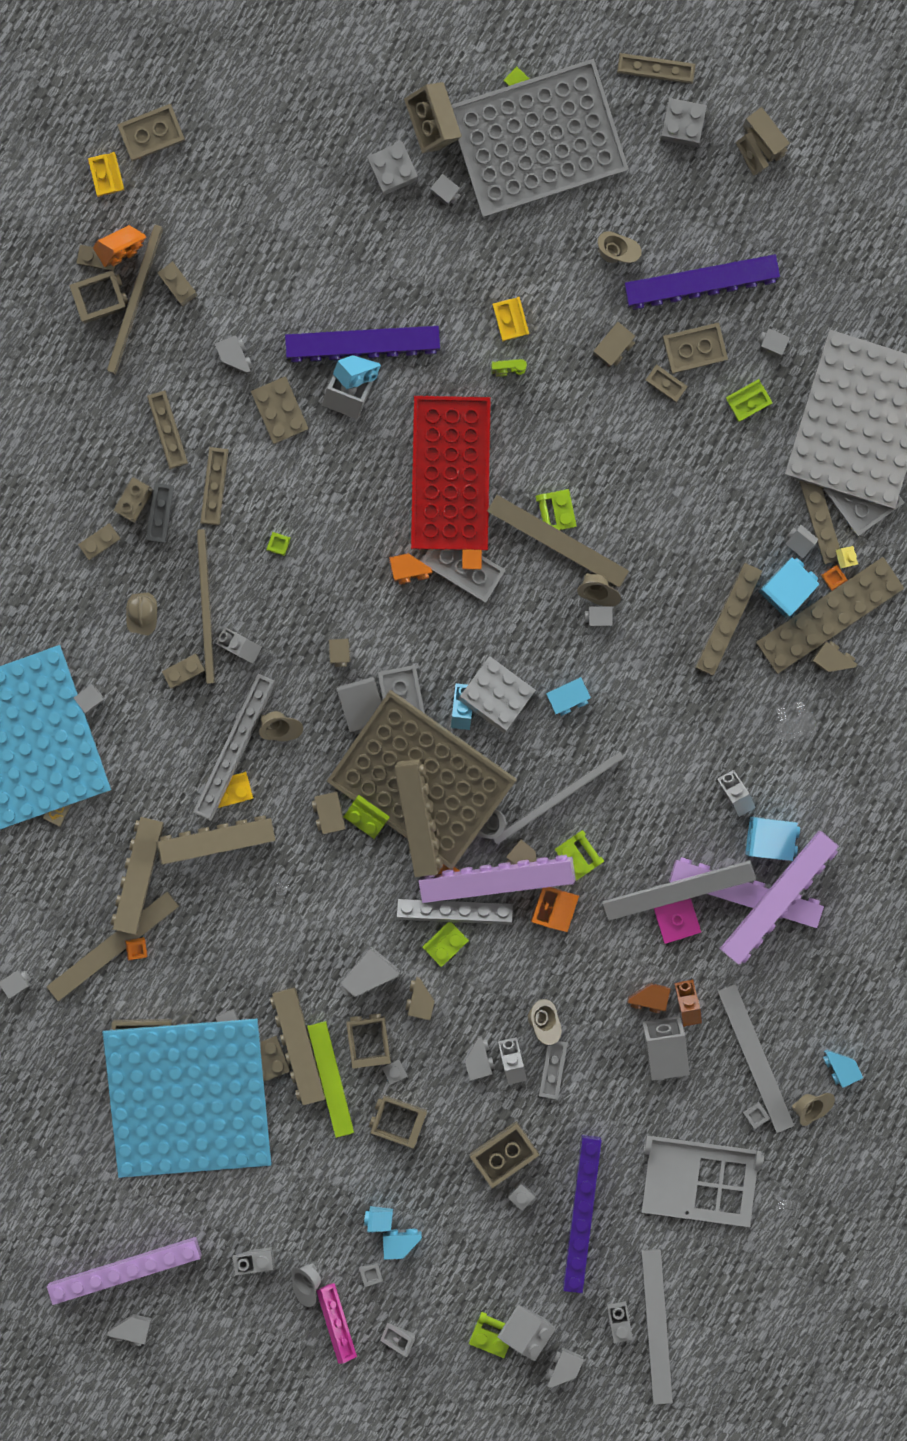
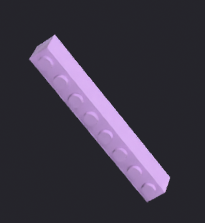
M818 831L720 949L737 964L741 962L744 964L751 956L750 951L753 948L757 949L763 942L762 937L766 932L770 934L776 925L774 923L778 918L782 919L787 914V907L791 903L795 904L801 897L799 893L802 889L806 890L813 883V876L815 874L819 875L826 867L824 863L828 859L832 860L838 853L836 849L839 846L823 832Z
M560 855L552 860H548L546 857L539 858L537 862L522 860L518 861V864L510 865L509 862L501 863L498 867L483 865L480 866V869L472 870V867L463 868L459 872L445 870L442 871V874L422 876L419 879L422 903L574 884L576 877L573 858H567V855Z
M681 857L680 861L675 860L669 882L710 872V866L699 863V866L691 864L692 860ZM754 880V883L747 882L707 894L754 908L769 889L764 887L765 883ZM800 897L795 904L791 903L787 907L788 912L783 918L817 928L824 906L819 905V900L809 897L807 901Z
M193 1237L50 1282L47 1289L52 1305L198 1260L202 1254L197 1238Z

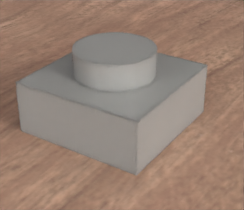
M400 1059L382 1067L390 1085L408 1077Z
M759 1102L743 1112L754 1129L770 1119Z
M378 1262L359 1267L365 1287L383 1282Z

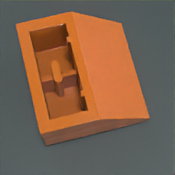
M128 225L98 240L93 249L104 267L109 265L115 266L123 258L127 257L129 259L138 253L137 250L143 246L142 243L146 236Z
M410 554L389 557L394 581H399V585L410 583L411 578L417 577L418 581L428 579L429 575L432 574V569Z
M554 887L541 888L531 922L568 932L579 895Z

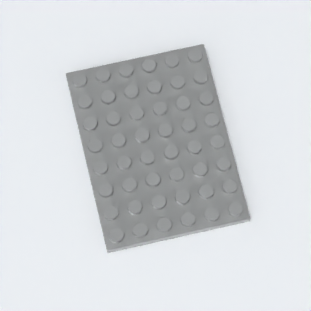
M594 59L451 105L462 136L458 139L482 217L629 170Z
M829 330L784 475L894 510L907 471V354Z

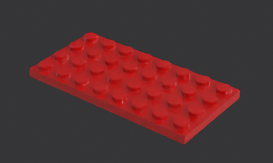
M414 396L411 549L488 551L489 512L487 510L489 508L491 397Z

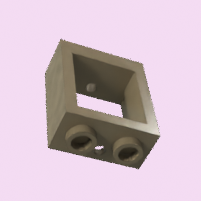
M760 107L746 118L743 128L747 133H752L760 150L770 162L774 159L779 161L786 155L785 153L788 151L787 147L790 143L765 110Z
M113 270L69 285L83 324L127 309L126 304L129 301L126 293L121 292L120 286L123 284L120 275H115ZM111 278L119 304L88 314L80 289Z
M132 477L113 511L135 523L154 490Z
M376 1013L370 1014L369 1018L362 1019L361 1016L350 1017V1021H347L346 1024L352 1069L391 1064L385 1016ZM381 1022L385 1055L357 1058L353 1026Z
M383 1095L382 1099L378 1098L375 1109L378 1110L376 1117L372 1116L368 1126L372 1128L370 1133L414 1149L427 1110ZM386 1102L418 1113L409 1139L377 1128Z

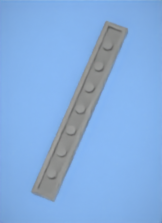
M258 673L193 813L212 821L274 689L276 681Z
M617 752L504 830L500 837L493 839L495 843H501L624 758L623 755Z
M746 861L603 901V906L610 921L756 880L751 861Z
M736 984L718 990L717 992L776 1133L793 1127L794 1123Z
M661 1249L641 1250L653 1404L673 1403Z

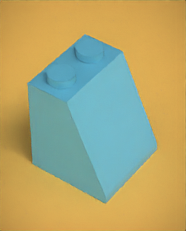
M790 558L758 591L785 618L790 617L819 585L817 582L818 577L811 571L808 573L803 568L805 565L798 558Z
M750 816L745 854L754 857L793 861V857L797 856L798 846H795V840L800 835L798 823Z

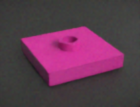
M691 898L654 908L664 944L701 933Z

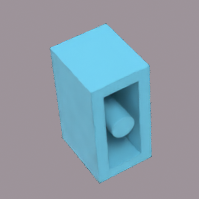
M581 677L546 693L554 713H560V716L571 712L570 708L575 705L580 708L588 704L587 700L591 698Z

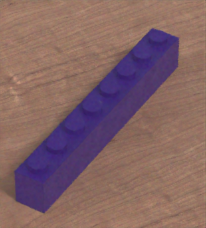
M774 254L625 282L624 290L628 308L632 307L633 310L644 308L646 304L659 306L663 304V301L667 300L675 303L682 301L683 297L688 296L689 299L700 298V294L704 293L712 296L719 294L720 290L727 289V292H734L738 290V287L742 286L750 289L757 287L758 283L764 282L765 285L775 284L776 280L780 278L777 257Z
M439 326L285 334L286 358L291 360L292 363L302 362V359L309 358L311 362L322 361V358L329 357L331 361L341 360V357L352 355L357 357L367 355L368 358H379V354H387V357H398V353H406V356H416L417 352H425V355L437 354L436 351H440Z
M581 1135L563 1280V1291L583 1293L602 1142L601 1137Z

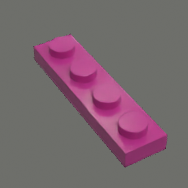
M331 1283L316 1290L338 1364H343L357 1357L335 1283Z

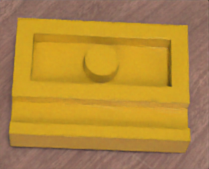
M115 152L88 158L98 197L125 190Z
M520 297L492 304L502 342L529 335Z
M247 772L232 776L218 808L253 799Z

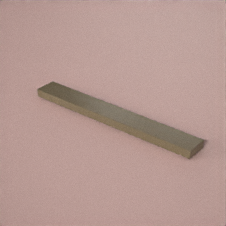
M154 225L107 368L111 374L116 375L163 232L162 226Z
M497 494L487 510L489 513L595 574L604 576L609 582L618 587L621 586L629 572L626 568Z
M201 529L197 531L205 671L206 683L212 684L215 683L207 540L206 530Z
M167 891L143 910L137 935L116 931L46 987L56 1000L60 1001L125 950L126 940L140 938L177 909L179 905Z

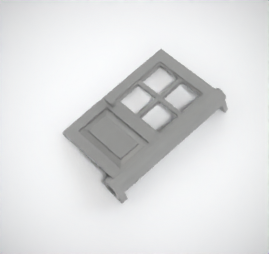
M646 1135L644 1155L649 1156L642 1213L750 1227L757 1170L759 1166H763L764 1155H761V1151ZM701 1158L721 1161L718 1184L698 1181ZM725 1161L746 1164L743 1187L723 1184ZM697 1185L718 1188L715 1211L695 1208ZM722 1188L743 1191L740 1214L719 1211Z

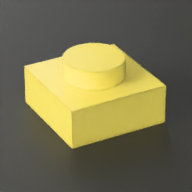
M853 546L836 550L841 569L858 564Z

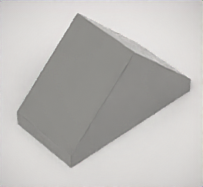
M387 1323L380 1341L401 1355L408 1357L415 1340V1334Z

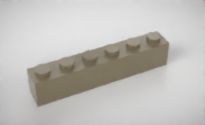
M747 563L742 565L694 667L695 669L714 676L762 573L761 570Z
M421 759L399 761L395 765V772L415 877L437 875L443 863L437 851L439 850L438 838H435L434 831H436L435 820L431 818L433 808L427 796L429 794L428 783H425L424 776H426L425 765H422Z
M264 815L254 817L255 821L249 823L245 819L235 821L236 825L228 826V823L217 825L215 830H210L209 827L198 829L196 834H191L190 831L179 833V837L172 838L171 835L160 837L161 841L156 842L160 864L276 841L271 818L266 819Z
M140 817V821L136 820L134 831L137 832L136 837L131 840L129 850L132 851L131 857H127L125 869H127L126 877L122 876L120 888H123L122 894L118 895L116 899L117 914H113L111 919L113 930L137 935L158 851L156 842L160 841L164 822Z
M296 987L273 992V997L270 998L272 1008L277 1010L278 1016H275L277 1026L282 1028L283 1034L280 1035L282 1045H286L288 1050L285 1056L288 1065H292L293 1071L290 1072L292 1082L297 1083L298 1090H295L298 1102L301 1101L302 1105L325 1100L321 1078Z

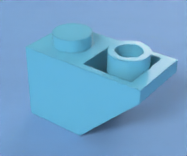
M352 355L338 360L333 375L346 389L358 387L363 383L374 381L378 376L381 365L377 362Z
M455 684L451 728L470 730L472 709L458 700L468 686L466 684Z
M830 1050L824 1051L826 1056L823 1059L827 1067L832 1068L834 1073L831 1076L836 1085L840 1084L844 1088L863 1078L854 1059Z
M370 1206V1211L365 1213L364 1226H368L367 1232L391 1231L393 1209Z
M392 1229L387 1231V1233H383L384 1259H403L422 1239V1232H418V1229H406V1232L398 1233V1230Z

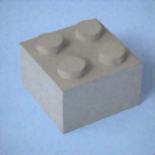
M669 98L660 140L698 147L707 105Z
M403 141L367 156L368 163L383 196L418 181V175Z

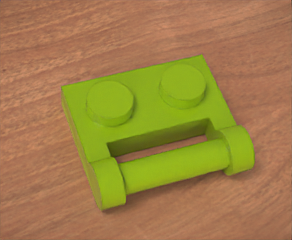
M523 359L491 362V373L496 374V377L507 376L509 372L523 375L526 371L527 363Z
M569 489L535 496L536 502L539 503L542 521L551 525L546 500L551 499L556 525L552 526L558 530L577 527Z
M583 830L555 848L559 856L567 855V858H573L576 881L604 862V859L598 856L585 837L586 833ZM577 840H579L593 860L589 865L574 844Z
M481 1312L469 1344L504 1358L509 1345L498 1338L499 1334L482 1328V1325L486 1323L502 1330L506 1323L487 1316V1313Z

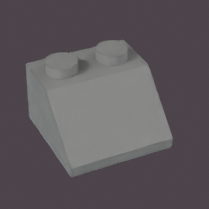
M333 375L327 387L322 406L345 414L348 417L358 419L373 381L346 389Z
M517 1305L499 1333L498 1338L520 1354L536 1361L556 1328L544 1317Z

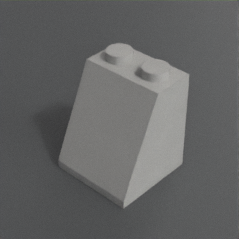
M374 677L336 687L349 731H354L355 735L360 734L381 704Z
M371 946L340 983L342 985L341 990L348 996L351 994L353 996L360 995L398 977L400 970Z
M680 1016L643 1021L651 1080L661 1081L666 1078H681L690 1075L686 1038Z

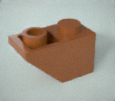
M688 980L674 983L683 1027L702 1023L701 1009L694 981Z
M650 983L629 996L627 1002L631 1003L630 1007L642 1009V1006L649 1007V1011L660 1013L661 1010L666 1011L670 987Z

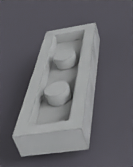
M558 1040L553 1045H547L539 1091L540 1097L558 1100L568 1042Z

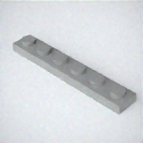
M398 899L397 920L512 925L513 904L454 901L422 903V900Z

